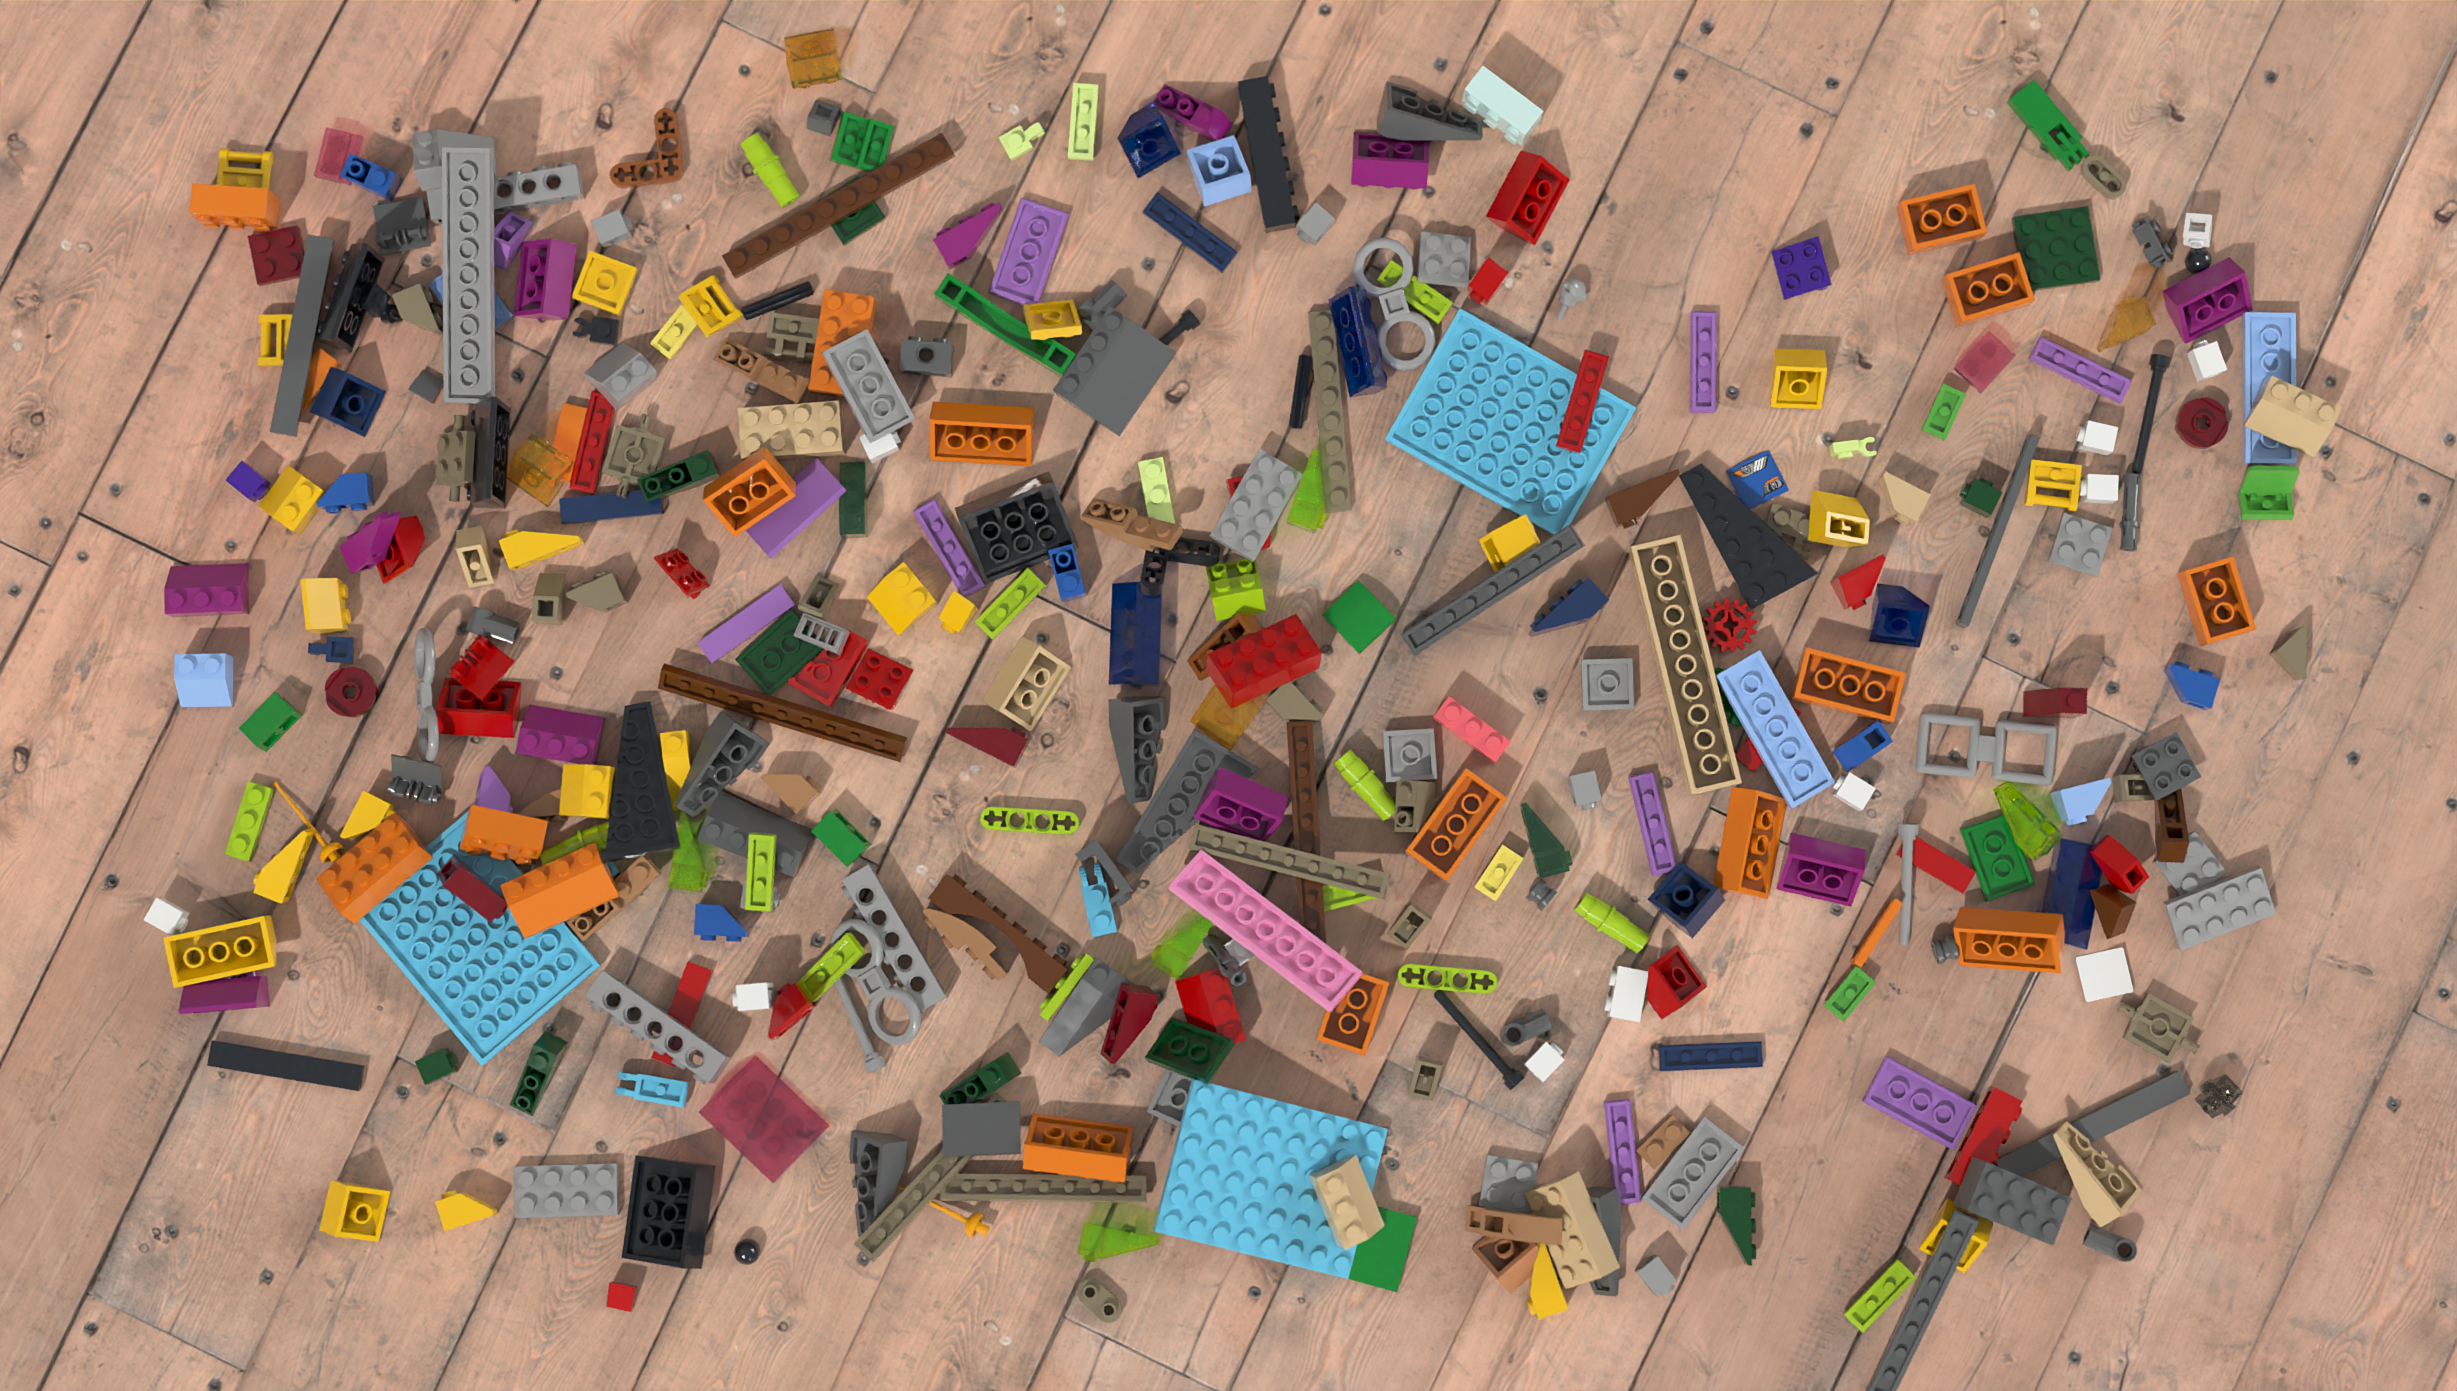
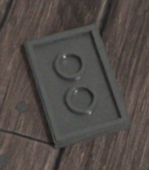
M1020 1102L942 1105L943 1157L1021 1154Z

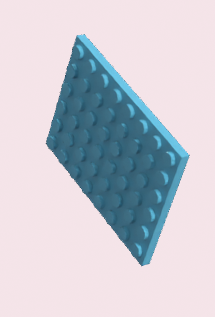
M1459 309L1387 434L1385 441L1520 517L1526 514L1533 525L1554 535L1571 524L1636 407L1600 387L1580 454L1555 447L1577 374L1466 311Z
M467 812L426 846L433 858L362 917L360 921L479 1064L484 1066L600 968L601 965L565 922L525 939L507 905L505 913L499 919L495 918L490 923L442 885L437 873L453 854L502 896L504 895L500 885L524 874L513 860H495L487 854L471 855L466 853L465 850L459 849Z
M1192 1079L1153 1231L1348 1279L1357 1245L1346 1250L1337 1246L1309 1175L1356 1154L1372 1193L1388 1129L1211 1083L1207 1085L1199 1080Z

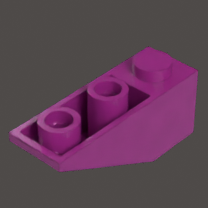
M1166 84L1163 85L1151 104L1154 108L1211 141L1223 139L1233 124L1220 109Z
M990 203L981 208V213L974 217L968 215L958 222V226L952 229L949 227L944 228L936 234L937 237L933 239L949 270L973 257L1003 210L1000 203L996 205Z
M388 511L381 512L373 517L374 521L360 526L361 531L346 537L347 541L339 546L351 574L370 570L385 559L401 516L400 512L389 514Z

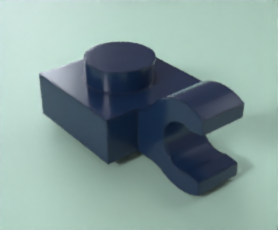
M327 636V644L308 643V653L311 655H326L327 663L353 664L354 638Z

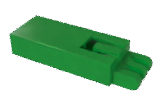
M2035 80L2031 81L2008 100L2007 104L2054 160L2058 159L2068 171L2074 168L2069 158L2076 165L2081 162L2076 152L2084 159L2089 156L2088 151L2079 142L2082 136ZM2054 128L2059 132L2055 138L2061 141L2062 144L2060 146L2048 134Z

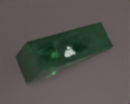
M840 462V484L847 490L839 497L840 536L842 538L868 537L866 462Z
M1527 803L1520 804L1538 879L1569 872V866L1573 865L1570 851H1565L1561 842Z

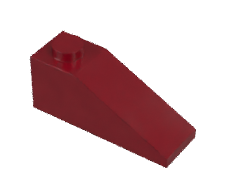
M1012 727L1011 731L1006 728H948L946 730L948 735L1016 768L1029 743V740L1024 738L1026 733L1015 727Z
M1121 983L1100 1053L1111 1064H1116L1152 1020L1153 1013L1158 1006L1159 995L1148 986Z

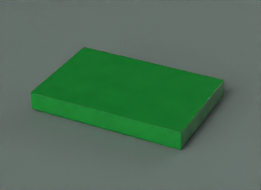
M2009 813L1959 829L1973 869L1976 871L1975 874L1985 902L2035 885Z
M1377 1206L1385 1226L1368 1240L1357 1244L1348 1279L1397 1292L1417 1217Z

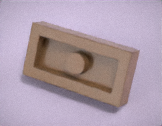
M1671 1114L1636 1149V1152L1655 1169L1690 1132Z

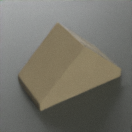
M816 575L799 603L798 609L803 613L826 621L839 584Z
M2307 627L2295 629L2270 653L2271 657L2294 680L2306 678Z
M2119 775L2112 777L2114 803L2154 800V796L2142 775Z
M1412 902L1387 935L1408 950L1433 917Z
M1416 1056L1408 1095L1433 1101L1443 1062Z

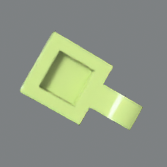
M1037 122L1026 131H1023L1020 125L998 138L1011 161L1032 150L1033 147L1030 142L1043 136L1045 132L1040 123Z
M1867 437L1863 440L1832 443L1829 446L1830 456H1838V459H1848L1853 457V453L1859 452L1864 457H1873L1877 454L1876 451H1867L1865 445L1873 443L1875 439Z

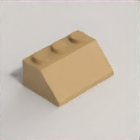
M2270 376L2263 381L2243 426L2314 458L2332 431L2342 407L2274 376Z
M1022 636L985 694L982 702L1032 732L1071 667L1038 644Z
M1356 1154L1309 1175L1338 1247L1345 1250L1368 1240L1385 1226Z

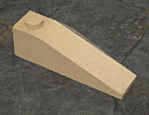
M2066 1121L2054 1133L2053 1137L2084 1208L2101 1228L2123 1215L2142 1189L2122 1166L2118 1165L2115 1167L2107 1160L2108 1155L2105 1152H2097L2091 1147L2089 1139Z

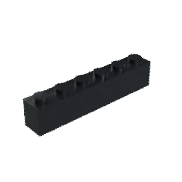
M1268 76L1238 81V91L1265 233L1295 228V220H1299L1297 205H1292L1291 196L1295 195L1293 181H1288L1286 171H1290L1288 156H1283L1281 147L1285 146L1283 131L1278 132L1277 123L1281 122L1279 108H1274L1272 98H1276L1274 83H1269Z

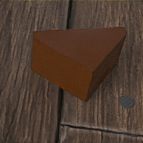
M2109 884L2090 890L2106 939L2125 933L2137 902Z

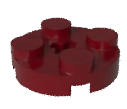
M2208 397L2196 398L2184 404L2176 416L2175 431L2187 445L2193 448L2207 449L2219 443L2226 435L2228 430L2226 411L2214 399ZM2205 417L2207 419L2205 422L2208 425L2207 429L2204 427L2199 429L2196 419Z
M358 667L337 669L329 676L325 684L327 705L333 712L344 717L357 718L367 713L373 707L378 694V688L373 677ZM347 686L350 688L356 687L355 692L357 694L355 697H349V699L345 697L347 695L345 691Z

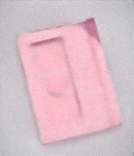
M326 127L314 176L352 186V183L340 177V174L350 153L359 157L364 137Z
M1988 331L1956 365L1954 370L1981 394L2016 355L2009 351L2008 347Z

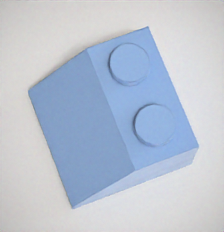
M1234 135L1186 150L1195 185L1204 206L1252 192L1250 173Z
M226 653L174 654V681L181 707H233V656Z
M2106 778L2050 793L2057 822L2065 821L2066 826L2087 821L2086 816L2094 814L2111 784V779Z

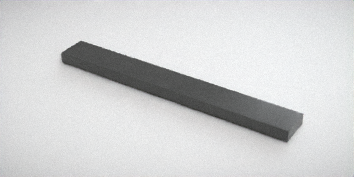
M308 234L270 432L274 434L297 437L335 242L331 238Z
M2031 434L2024 440L1956 620V626L1966 628L1971 622L2040 439L2036 435Z
M1569 524L1401 634L1414 656L1580 550L1585 544L1573 525Z
M2175 1071L2070 1124L2092 1143L2190 1095V1092L2180 1072ZM2057 1130L1999 1157L1995 1165L2022 1177L2061 1158L2062 1155L2053 1137Z
M1954 1208L1866 1391H1897L1979 1223V1218Z

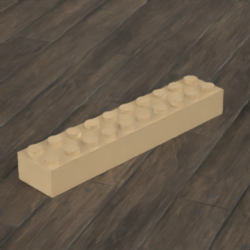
M1681 535L1631 546L1628 549L1688 796L1739 785L1742 781Z

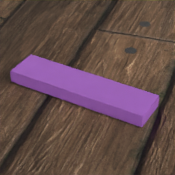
M1691 311L1690 413H1716L1717 312Z
M2043 336L2038 338L2028 359L2118 404L2122 402L2132 382L2131 379Z
M933 499L914 510L916 518L961 596L967 598L985 587L983 581L937 501Z
M780 584L697 643L710 662L714 664L796 605Z
M1654 771L1629 776L1628 779L1651 875L1655 876L1671 872L1676 867V862Z
M1630 1099L1604 1102L1613 1188L1618 1190L1620 1204L1641 1202Z

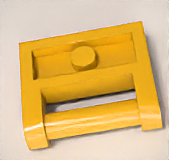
M221 148L217 185L269 189L273 152L230 151L228 148ZM230 161L261 163V169L229 167Z
M712 275L680 293L678 297L707 338L729 325L737 323L744 317L740 309L737 310L719 285L720 280L716 275ZM710 289L728 313L727 316H724L707 290Z
M293 314L258 315V323L261 324L258 366H283ZM271 324H277L276 357H271Z
M2032 459L2028 469L2024 505H2048L2065 507L2068 511H2076L2082 465ZM2036 487L2070 491L2069 498L2035 494Z

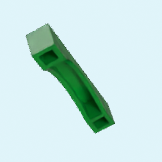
M947 273L934 293L938 301L1060 378L1076 357V353L1051 338L1031 340L1026 324L1000 309L949 273Z

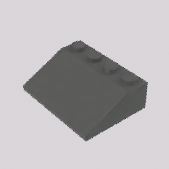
M1109 307L1053 391L1058 397L1120 437L1176 352L1114 308Z

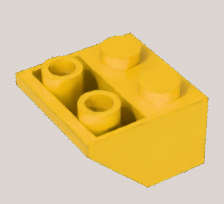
M1817 490L1811 491L1808 541L1845 548L1868 545L1870 519L1857 498Z
M1526 514L1479 539L1495 573L1540 544L1534 526Z

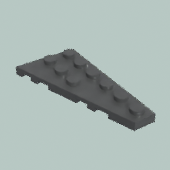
M1193 730L1115 861L1138 874L1199 821L1193 817L1208 781L1218 767L1230 770L1247 779L1258 771L1259 768L1200 732Z

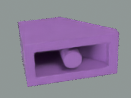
M510 211L494 228V266L505 270L516 258L522 242H524L532 226V221Z
M485 766L479 776L474 805L512 813L513 806L509 805L510 794L492 768Z

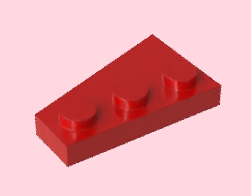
M848 630L850 634L841 655L823 649L822 653L813 661L808 662L804 669L787 683L832 708L869 641ZM833 639V640L829 643V645H833L835 639Z

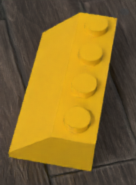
M272 915L163 938L174 988L276 966L277 939Z

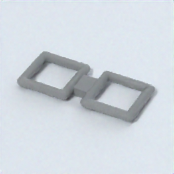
M1929 712L1920 714L1915 770L1918 773L1973 778L1976 776L1977 761L1992 763L1991 776L1997 781L2047 786L2052 784L2057 736L2055 725L1998 720L1996 722L1995 737L1980 735L1981 721L1977 717ZM1929 723L1970 727L1967 767L1926 763ZM2006 730L2046 734L2043 775L2002 771Z

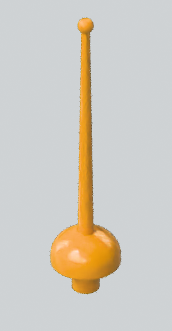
M274 782L273 786L277 787L305 825L315 830L314 836L323 846L320 852L321 861L324 864L332 861L334 864L341 858L340 854L344 847L338 842L327 843L280 788L278 782Z
M898 1185V1188L902 1189L903 1191L906 1189L905 1187ZM934 1201L929 1203L933 1207L964 1222L965 1232L969 1237L973 1238L977 1232L987 1236L990 1227L982 1223L983 1214L974 1213L966 1218Z

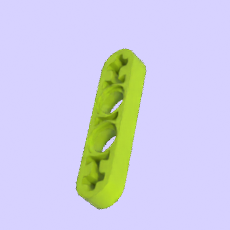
M987 807L980 815L981 824L986 829L996 831L1071 835L1079 829L1080 825L1078 817L1068 811ZM990 811H994L997 817H1003V811L1008 812L1005 818L1007 827H1001L1002 821H995L993 826H990L989 822L985 820V816H989ZM1014 813H1021L1024 816V824L1017 828L1013 827L1010 823V817ZM1041 814L1047 815L1050 819V824L1045 829H1040L1035 824L1037 816ZM1053 815H1059L1057 820L1060 821L1066 820V816H1071V820L1075 821V826H1071L1070 830L1067 831L1065 826L1057 825L1058 830H1052L1054 826Z
M1406 964L1398 970L1397 974L1398 980L1403 986L1412 988L1488 994L1497 987L1496 976L1492 972L1484 970ZM1407 968H1411L1412 973L1420 974V968L1425 969L1423 974L1424 985L1418 984L1420 979H1411V983H1406V978L1402 977V972H1407ZM1432 970H1436L1442 975V980L1438 985H1431L1427 980L1428 973ZM1456 973H1464L1467 977V984L1462 988L1456 987L1453 983V976ZM1471 973H1476L1475 979H1483L1484 975H1488V979L1492 980L1493 984L1488 986L1487 990H1484L1481 984H1474L1475 989H1470L1472 982Z

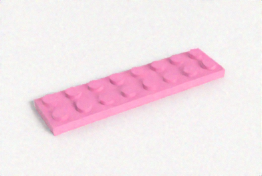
M1203 850L1198 852L1169 885V890L1330 1013L1363 974L1361 970Z

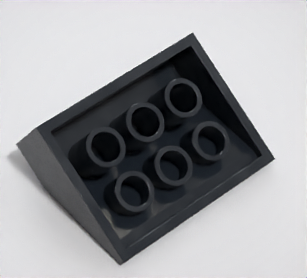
M352 244L350 249L345 251L342 258V264L344 265L342 272L336 276L334 281L335 291L333 297H330L326 303V317L324 322H320L317 329V340L325 345L352 353L367 312L358 302L367 283H377L385 258L369 244Z
M489 397L476 403V410H472L471 424L475 426L474 432L476 434L473 482H471V486L467 487V500L475 508L505 509L511 408L497 397Z
M1049 471L955 508L984 584L1049 560L1048 550L1073 544L1074 549L1079 548Z
M635 1155L622 1258L683 1269H702L716 1166Z

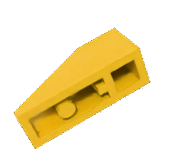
M518 530L504 534L505 538L499 540L508 567L512 571H517L585 544L584 540L579 536L527 531L519 532Z
M686 730L660 733L663 764L673 811L681 810L674 804L693 763L690 732Z
M309 828L302 831L266 864L262 870L257 872L253 884L256 885L253 893L281 904L290 900L314 835V829Z
M1535 1243L1539 1249L1530 1275L1528 1292L1530 1299L1526 1303L1530 1314H1536L1538 1319H1542L1568 1310L1546 1245Z

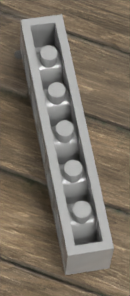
M572 162L559 163L556 168L551 169L545 166L532 169L533 172L528 173L512 171L508 173V176L500 178L497 176V178H494V215L585 199L580 169L576 164L572 165ZM555 178L561 179L559 187L555 189L549 187L551 180ZM528 183H536V188L533 192L525 193V186ZM442 187L426 190L431 220L436 225L442 224ZM504 187H510L511 193L509 196L500 197V191Z
M868 864L842 879L844 886L841 888L848 900L853 898L857 905V908L854 909L859 920L866 921L879 934L883 944L884 963L887 967L892 965L896 972L893 975L894 980L900 988L905 987L906 991L911 994L918 1004L920 1013L947 998L948 996L872 866ZM869 888L873 891L874 897L871 902L864 903L860 895L864 889ZM882 910L887 918L884 924L877 925L873 920V916L877 911ZM892 932L899 936V943L895 947H889L886 943V937ZM905 954L912 958V965L909 969H902L899 965L900 957ZM918 976L925 980V987L919 992L912 988V981Z
M602 970L585 995L591 1000L589 1004L600 1012L603 1009L611 1014L610 1019L620 1026L626 1024L632 1029L630 1033L641 1041L646 1038L653 1043L651 1045L653 1050L661 1055L667 1053L673 1057L671 1062L682 1070L687 1067L694 1072L692 1077L704 1085L706 1082L715 1083L731 1060V1057L609 971ZM615 993H618L621 997V1002L617 1007H613L611 1004V997ZM638 1007L641 1010V1018L635 1022L631 1017V1013ZM656 1022H659L662 1026V1031L658 1036L652 1033V1026ZM679 1036L683 1041L681 1049L676 1051L672 1046L674 1038ZM697 1051H701L703 1054V1061L699 1065L693 1062V1055Z

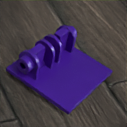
M1819 236L1771 251L1784 300L1814 290H1825L1828 286L1832 285Z

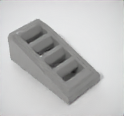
M803 613L793 636L841 655L850 632L837 625ZM807 621H811L812 624L807 635L802 634ZM818 624L820 625V629L816 635V638L814 639L812 638V635L816 628V625ZM825 628H828L829 631L824 642L820 641ZM834 631L838 634L833 645H829Z

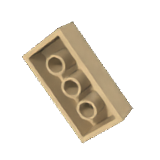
M840 401L738 408L742 460H745L764 446L776 460L845 455L843 411Z
M1579 1171L1546 1182L1524 1193L1533 1214L1563 1219L1561 1245H1546L1565 1289L1602 1278L1620 1268Z

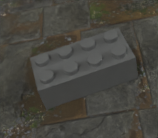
M1972 1157L1953 1205L2053 1246L2072 1197Z

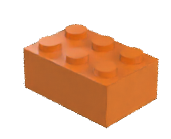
M192 183L189 214L207 228H219L220 225H229L230 229L244 230L246 226L254 227L256 231L268 232L270 228L278 229L281 199L268 188Z
M1975 184L1902 200L1896 206L1908 255L1981 239L1987 233Z
M2020 252L1946 274L1941 280L1956 327L2029 306L2035 301Z
M764 446L705 486L703 501L729 532L736 537L795 497L796 483Z
M2233 556L2177 574L2200 647L2256 630Z
M471 805L465 819L459 849H463L471 855L487 854L492 859L500 861L505 859L515 860L517 864L523 866L535 865L543 848L548 821Z
M1362 974L1361 978L1331 1013L1325 1010L1316 1040L1365 1056L1390 982Z

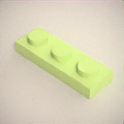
M1073 83L1068 159L1093 161L1098 84Z
M1163 457L1139 461L1138 465L1148 517L1175 524Z

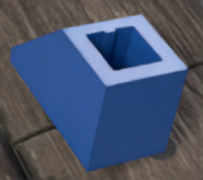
M351 153L340 174V177L391 202L402 182V178L397 173Z
M367 472L341 474L320 498L318 507L326 510V513L329 514L341 513L342 508H351V511H366L367 506H374L372 475Z
M1073 544L1048 550L1061 601L1066 602L1086 597Z
M2178 661L2165 666L2164 672L2181 703L2203 710L2212 708L2220 683V679L2213 677V672L2199 669L2196 672L2190 670L2188 664Z
M1876 721L1832 752L1845 771L1849 772L1888 746L1893 740L1881 723Z
M695 905L694 935H701V940L716 941V936H726V941L742 942V937H749V932L725 905Z

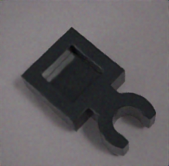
M367 283L358 302L361 307L371 316L380 318L386 324H394L395 322L391 318L390 312L399 313L395 304L388 303L391 297L377 283Z
M593 316L592 323H588L583 318H575V323L583 324L584 328L581 332L573 331V335L577 338H584L590 335L589 341L591 343L616 346L620 321Z

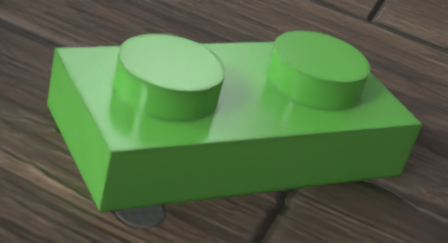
M1943 383L1921 431L1943 441L1946 440L1966 393Z
M1854 966L1823 1006L1844 1022L1876 982L1860 968Z

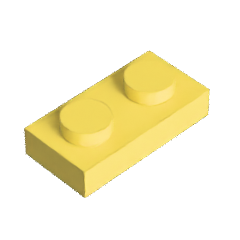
M681 304L650 344L669 360H672L698 328V325L687 309Z
M1502 844L1474 888L1496 901L1524 858Z

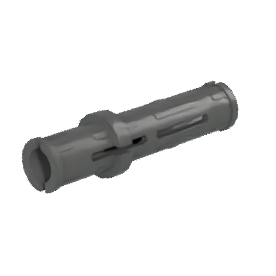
M2138 474L2124 475L2123 516L2119 524L2122 533L2120 550L2137 551V534L2140 528L2138 511L2141 475Z
M1208 934L1205 936L1203 946L1218 963L1220 972L1229 978L1232 985L1241 986L1244 984L1247 977L1241 970L1238 960L1229 954L1216 935Z

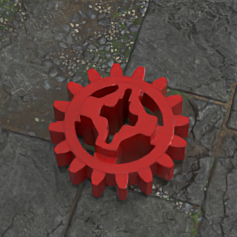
M1724 598L1723 605L1718 601L1714 602L1715 610L1708 607L1706 611L1710 616L1702 617V621L1707 623L1704 626V631H1708L1706 640L1712 639L1711 648L1719 645L1721 653L1726 648H1729L1730 653H1734L1736 646L1740 650L1745 649L1743 642L1750 644L1752 639L1749 635L1757 633L1756 630L1752 629V626L1757 624V620H1751L1750 618L1754 611L1747 612L1745 610L1748 605L1747 603L1739 606L1737 598L1734 599L1732 604L1729 603L1728 598ZM1722 610L1720 621L1713 623L1715 615ZM1733 610L1739 612L1743 619L1738 618ZM1728 619L1731 624H1735L1731 632L1723 626ZM1745 629L1744 635L1737 641V632ZM1715 633H1720L1724 636L1725 641L1719 639Z

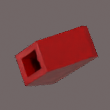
M2108 834L2090 850V853L2111 886L2117 890L2133 894L2149 878L2138 858Z

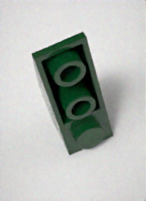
M706 450L638 478L637 481L646 503L699 487L716 480L721 475L713 455Z
M546 1031L539 1037L532 1047L510 1106L530 1116L534 1115L561 1061L568 1042Z
M1009 1052L942 1093L939 1097L944 1105L976 1103L1022 1073Z
M1717 1186V1213L1744 1263L1752 1266V1260L1756 1259V1244H1752V1234L1756 1233V1220L1751 1218V1208H1755L1756 1202L1755 1192H1751V1187Z

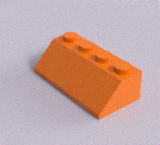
M933 401L930 414V460L1031 466L1034 407Z
M1732 787L1717 868L1714 875L1713 885L1729 892L1768 899L1786 808L1784 798L1758 790Z
M595 843L589 844L500 885L507 906L525 939L620 896L608 864L604 863V854Z
M1959 908L1953 926L1955 942L1959 952V966L2062 973L2065 939L2062 914Z
M1033 1113L1024 1143L1023 1169L1125 1183L1130 1162L1134 1127Z

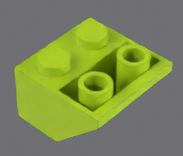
M1244 558L1238 561L1218 563L1214 566L1206 567L1216 621L1231 619L1239 612L1250 615L1266 612L1256 558L1253 562Z

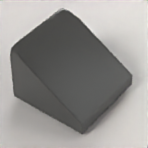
M816 99L808 115L807 129L830 136L840 107Z
M422 370L408 390L434 404L444 386V382L442 379Z

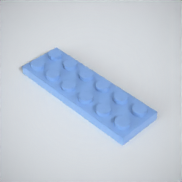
M2243 313V425L2265 379L2274 376L2296 386V313ZM2243 426V464H2297L2296 450Z
M1760 650L1755 651L1715 675L1718 684L1789 808L1796 807L1835 783Z

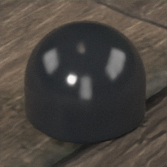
M2194 248L2185 257L2186 268L2194 274L2209 268L2212 262L2210 253L2204 248Z
M743 1239L736 1244L734 1256L743 1265L753 1264L760 1256V1246L752 1239Z

